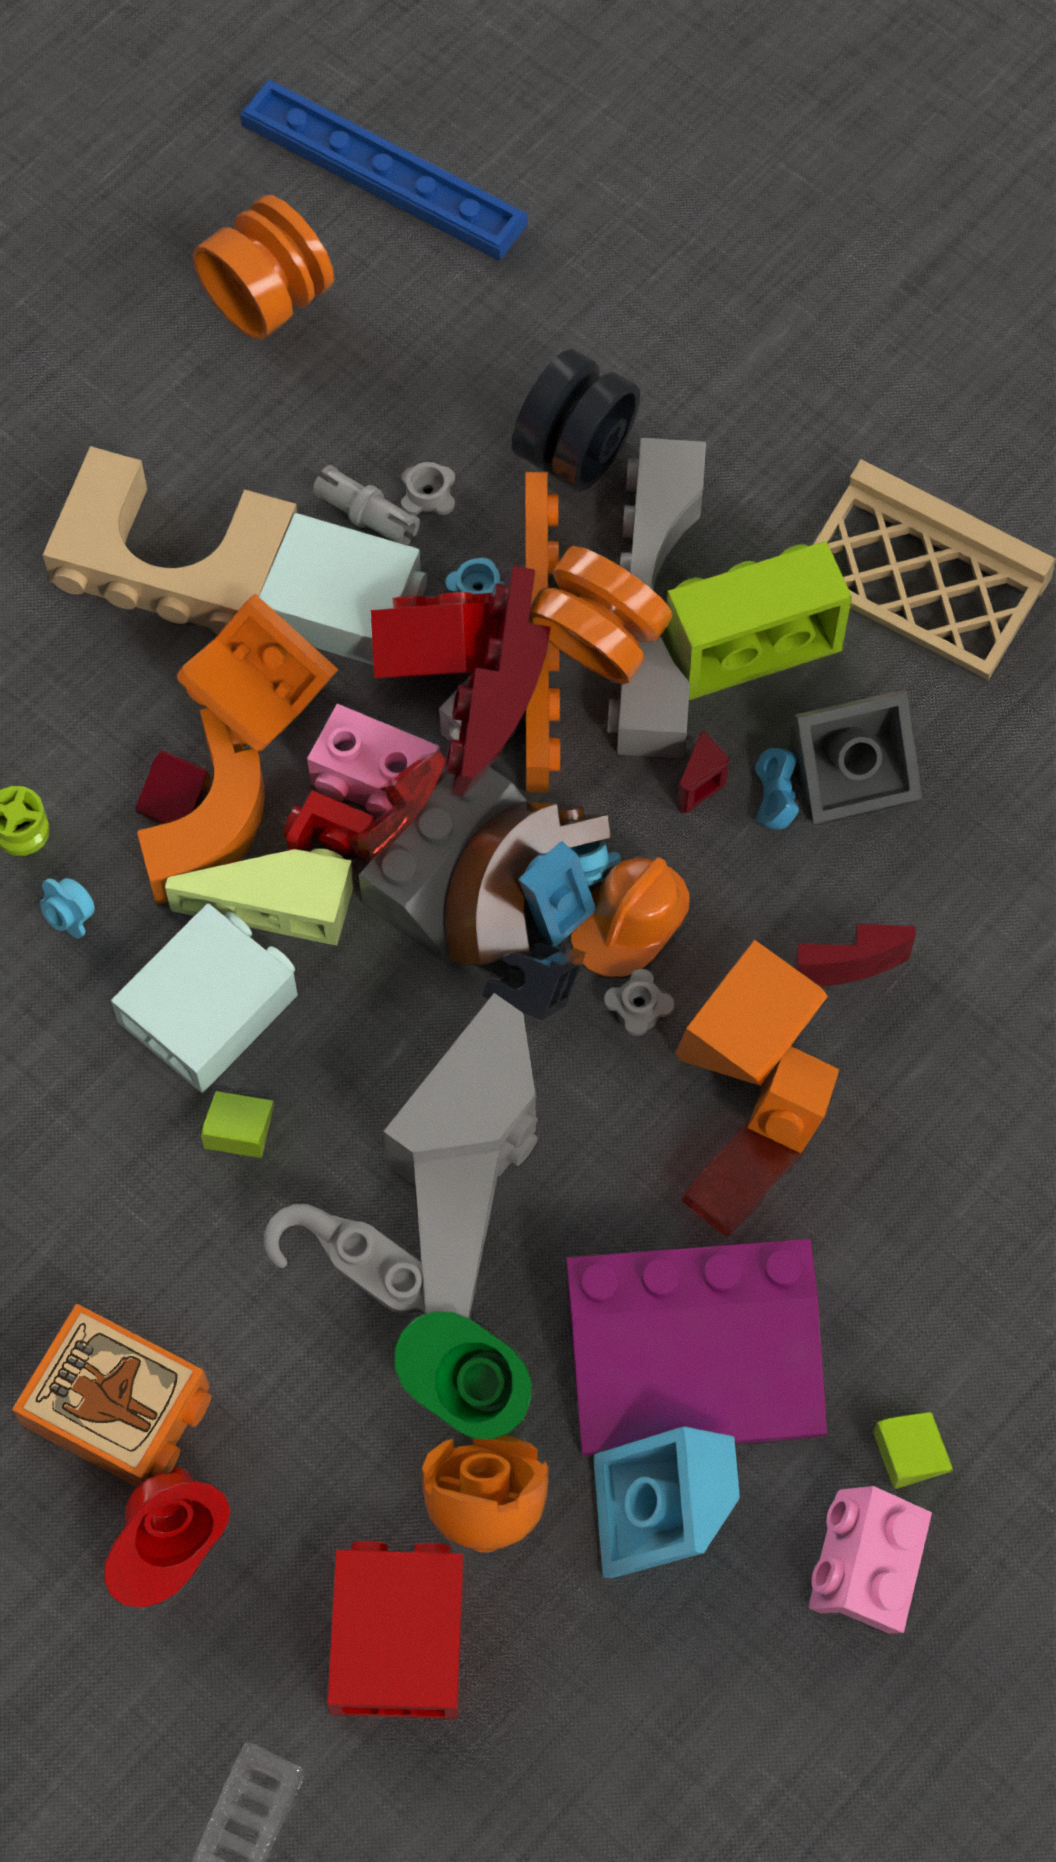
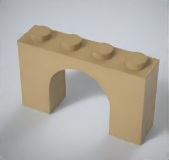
M90 446L43 553L50 583H54L58 588L70 594L89 593L106 598L111 604L123 609L138 607L158 613L169 622L176 624L194 623L208 627L219 635L250 597L254 594L260 596L293 515L297 513V505L244 489L227 533L219 547L211 555L198 563L186 567L162 568L153 566L134 556L126 547L129 531L147 492L142 461Z

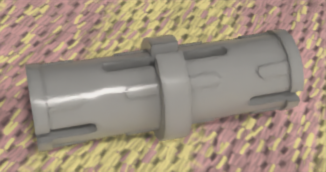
M328 465L321 471L323 475L329 478L328 482L317 476L313 485V495L319 499H324L347 513L350 522L359 528L368 526L389 540L404 545H409L411 542L409 538L404 536V532L409 533L413 537L417 534L420 519L384 499L382 491L373 485L364 487L338 471L332 465Z

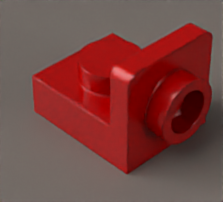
M312 790L303 807L295 806L290 812L283 829V837L287 840L288 851L297 849L308 852L314 839L318 838L324 847L339 855L347 856L352 853L367 859L376 842L374 816Z

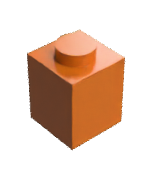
M790 1046L764 1080L748 1129L802 1153L825 1117L840 1069Z

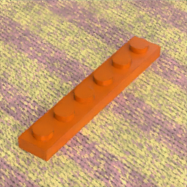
M525 472L526 568L535 570L531 603L540 590L548 588V574H553V570L559 563V541H548V527H558V494H547V472ZM549 642L538 683L526 708V792H549V771H560V737H549V721H560V687H549V671H559L560 650Z

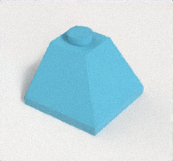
M681 1427L593 1454L603 1577H619L703 1554L740 1499L734 1436Z

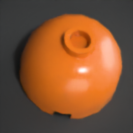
M503 1435L492 1440L473 1439V1445H464L455 1449L454 1438L442 1442L427 1454L422 1466V1489L429 1518L436 1529L448 1540L475 1551L492 1552L521 1541L533 1531L541 1519L548 1493V1466L546 1460L543 1464L539 1462L537 1448L529 1442L510 1435Z

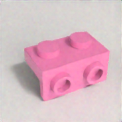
M875 1486L839 1490L827 1513L826 1524L828 1529L820 1560L812 1573L811 1584L813 1589L809 1608L818 1613L839 1612L888 1634L904 1633L932 1512Z

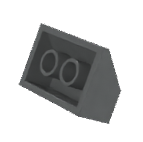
M491 767L463 797L451 795L454 775L446 774L359 874L362 903L450 967H453L456 962H450L445 927V908L448 888L455 866L470 839L485 823L500 812L527 802L511 781Z

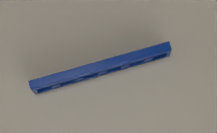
M270 79L265 82L240 113L242 126L498 261L503 258L528 225V214Z

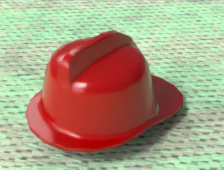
M178 1466L170 1473L156 1475L136 1487L126 1503L125 1527L113 1543L104 1563V1582L110 1595L123 1605L142 1608L159 1604L176 1594L191 1578L210 1548L220 1538L228 1525L230 1507L225 1494L212 1484L194 1481L188 1471Z

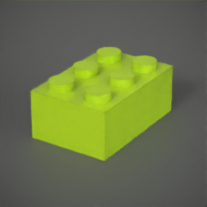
M827 541L811 546L805 544L795 545L785 550L780 556L758 563L745 561L735 565L726 573L707 579L691 578L680 583L675 589L669 590L667 605L672 611L673 618L665 628L664 645L674 664L689 681V700L841 652L852 596Z

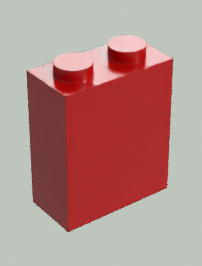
M376 1541L351 1543V1550H336L327 1703L331 1715L458 1719L464 1584L463 1554L451 1553V1546L439 1543L414 1545V1552L388 1551V1544Z

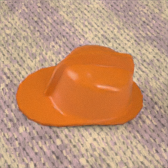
M635 857L621 861L609 871L606 878L591 893L596 907L595 912L571 933V943L573 949L576 948L586 952L582 964L589 971L603 977L624 978L631 975L635 970L644 969L655 959L672 935L682 925L689 911L690 894L684 880L671 867L667 866L666 861L660 857H657L655 860Z

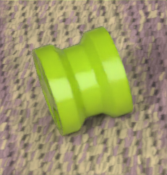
M10 786L1 789L0 848L13 856H26L37 852L46 843L50 831V825L41 798L33 790L24 786ZM24 821H28L30 823L29 825H25L23 828L16 830L17 825L22 824Z

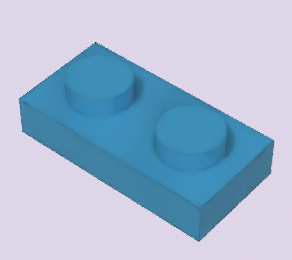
M560 841L548 853H542L534 858L528 865L525 873L519 878L539 934L551 945L557 947L595 912L596 907L578 855L563 841Z

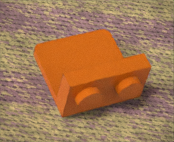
M254 594L243 604L219 635L183 665L177 673V679L195 702L206 706L228 726L229 731L238 741L249 745L257 751H262L305 710L339 669L259 596Z

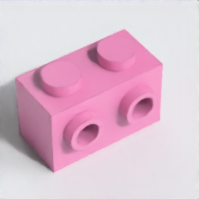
M336 704L307 758L310 784L314 785L319 793L337 801L347 799L364 806L374 817L389 823H393L396 820L404 823L429 795L441 772L439 745L339 704Z

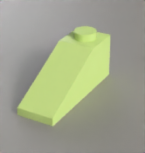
M293 849L167 878L165 890L170 910L173 912L195 916L209 903L222 915L227 911L234 913L250 928L337 946L354 887L351 861L345 860L338 853L326 849H314L311 852Z

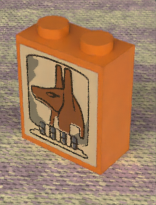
M76 1303L12 1408V1411L21 1426L138 1487L149 1478L172 1471L180 1454V1448L176 1446L187 1425L192 1427L198 1425L208 1409L212 1395L207 1392L210 1386L203 1369Z

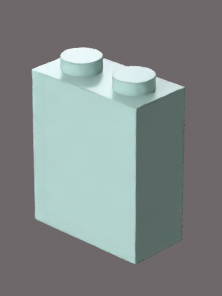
M294 513L259 597L313 647L374 665L370 610L393 608L392 598L423 596L427 583V573L421 572L420 549Z
M209 903L111 1000L117 1022L202 1094L298 996L293 973L295 968L291 961L275 947L270 946L265 950L250 938L252 936L251 930L237 915L230 911L222 915Z

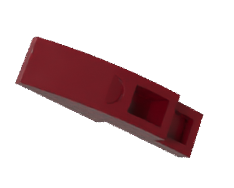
M513 565L504 584L496 583L494 585L490 600L489 617L498 619L495 637L488 636L482 668L476 667L467 686L458 685L455 694L452 719L461 721L459 740L451 739L445 762V773L454 775L451 795L463 797L483 777L497 759L526 711L538 683L546 657L551 627L529 623L535 577L534 569Z

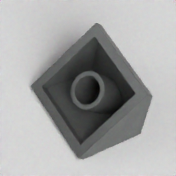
M905 690L794 715L789 751L798 757L794 770L813 824L922 799L908 693Z

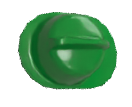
M432 1311L419 1316L401 1332L395 1347V1370L402 1387L415 1401L444 1420L455 1430L473 1439L492 1440L510 1433L524 1420L531 1403L532 1381L524 1361L503 1341L473 1320L452 1311Z

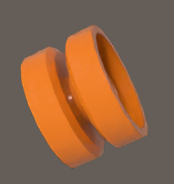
M572 546L567 549L553 570L555 580L560 589L544 588L539 591L531 603L529 623L551 627L548 642L592 672L617 683H630L645 660L643 651L637 641H657L673 618L672 611L658 594L626 569L591 550Z

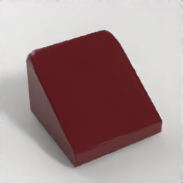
M705 731L700 733L679 783L677 809L681 814H687L726 786L729 757Z
M160 750L152 763L135 807L136 813L160 824L170 823L189 815L202 804L210 792L212 785L208 771Z

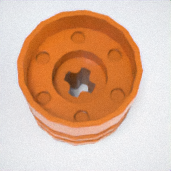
M263 195L253 203L249 211H242L237 215L234 221L235 230L231 227L220 228L198 245L192 254L196 273L213 303L237 329L254 340H264L290 319L293 314L292 306L305 308L311 303L315 295L323 294L334 282L333 266L316 233L298 212L274 195Z

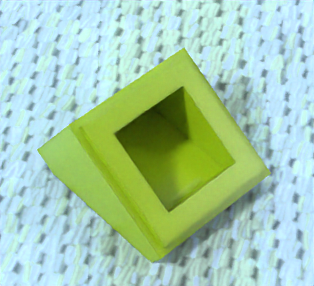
M216 1091L201 1132L204 1149L262 1158L274 1101Z
M932 1412L888 1418L876 1422L873 1434L894 1490L952 1472L953 1468Z

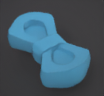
M784 748L767 749L761 754L755 765L756 773L763 784V801L756 816V821L765 828L774 830L786 828L799 811V807L794 802L795 792L791 791L792 784L790 781L798 757Z

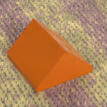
M754 940L688 1025L675 1054L682 1062L761 1086L828 996L820 986Z

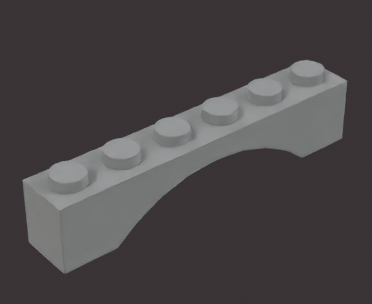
M641 438L639 459L628 458L626 491L637 493L636 506L625 505L622 538L633 539L632 553H621L620 566L644 582L653 591L655 581L666 556L681 535L700 518L706 442ZM661 637L654 642L637 641L643 651L645 660L630 683L622 684L621 700H609L607 733H618L617 754L684 759L690 683L674 664Z

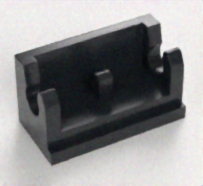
M546 942L529 943L530 952L532 954H540L545 959L538 960L520 952L504 955V962L510 966H519L520 969L512 968L509 975L499 981L488 980L482 996L490 999L495 993L522 1013L542 1021L567 1005L586 952L576 948L568 952Z

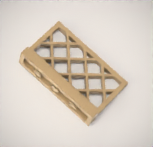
M860 459L850 476V485L814 544L827 541L832 554L845 551L851 575L843 578L847 587L855 586L857 594L850 591L852 596L851 609L988 681L1038 596H1042L1052 579L1055 563L1054 557ZM856 505L875 516L878 530L849 538L844 520L852 506ZM884 520L895 526L886 528ZM837 531H839L841 540L831 542ZM910 533L922 539L926 555L896 562L890 538ZM882 541L889 565L859 573L852 549ZM932 545L940 548L942 551L934 553ZM956 558L969 563L975 580L945 588L938 563ZM930 566L937 590L907 598L900 573ZM981 570L990 574L991 576L983 578ZM893 576L899 600L877 605L866 598L862 583ZM1008 583L1025 592L1017 607L994 613L986 588ZM978 591L986 615L956 623L948 598ZM941 601L947 626L927 631L915 624L911 608ZM903 611L905 619L894 613ZM1008 621L1000 634L997 623ZM986 626L990 627L995 644L986 660L964 650L960 633ZM951 636L954 644L942 638Z

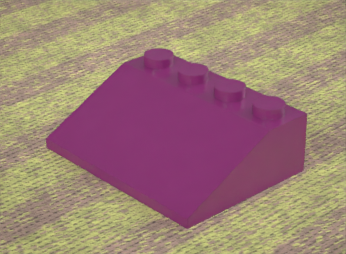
M811 1239L567 1258L566 1286L582 1456H592L596 1453L681 1427L734 1436L735 1444L827 1436L819 1306Z

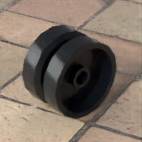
M574 349L565 350L549 363L526 397L516 419L512 434V451L518 457L539 469L552 464L553 475L558 480L579 492L587 490L603 476L625 443L639 408L641 390L636 384L615 372L607 373L600 377V367L595 361Z

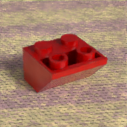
M472 592L442 593L438 594V597L428 598L426 596L392 598L393 608L370 610L374 678L474 673L476 667L482 668L488 636L495 637L498 619L489 617L492 593L472 594Z

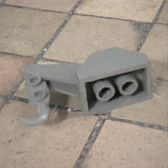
M494 993L383 1131L389 1168L416 1186L422 1263L371 1225L329 1215L322 1209L309 1204L290 1205L280 1209L269 1220L264 1231L263 1245L268 1258L278 1268H284L287 1265V1259L280 1251V1236L290 1226H304L316 1235L332 1265L339 1273L388 1309L397 1313L417 1311L423 1315L432 1311H452L470 1319L497 1178L501 1176L511 1162L519 1166L530 1154L538 1140V1137L533 1134L536 1131L538 1118H536L535 1088L523 1013Z

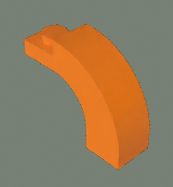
M208 708L200 709V715L214 767V780L210 792L202 804L189 815L170 823L137 831L156 905L168 902L165 890L168 877L241 861L249 851L261 826L264 813L265 790L258 751L255 749L245 750L244 743L238 741L231 734L228 726Z

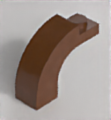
M524 802L500 812L485 823L470 839L463 850L450 880L445 908V927L450 962L484 965L503 960V956L508 953H529L524 917L525 895L519 878L525 873L528 865L534 858L542 853H548L560 841H563L571 848L611 838L608 815L584 814L582 805L557 808V803Z

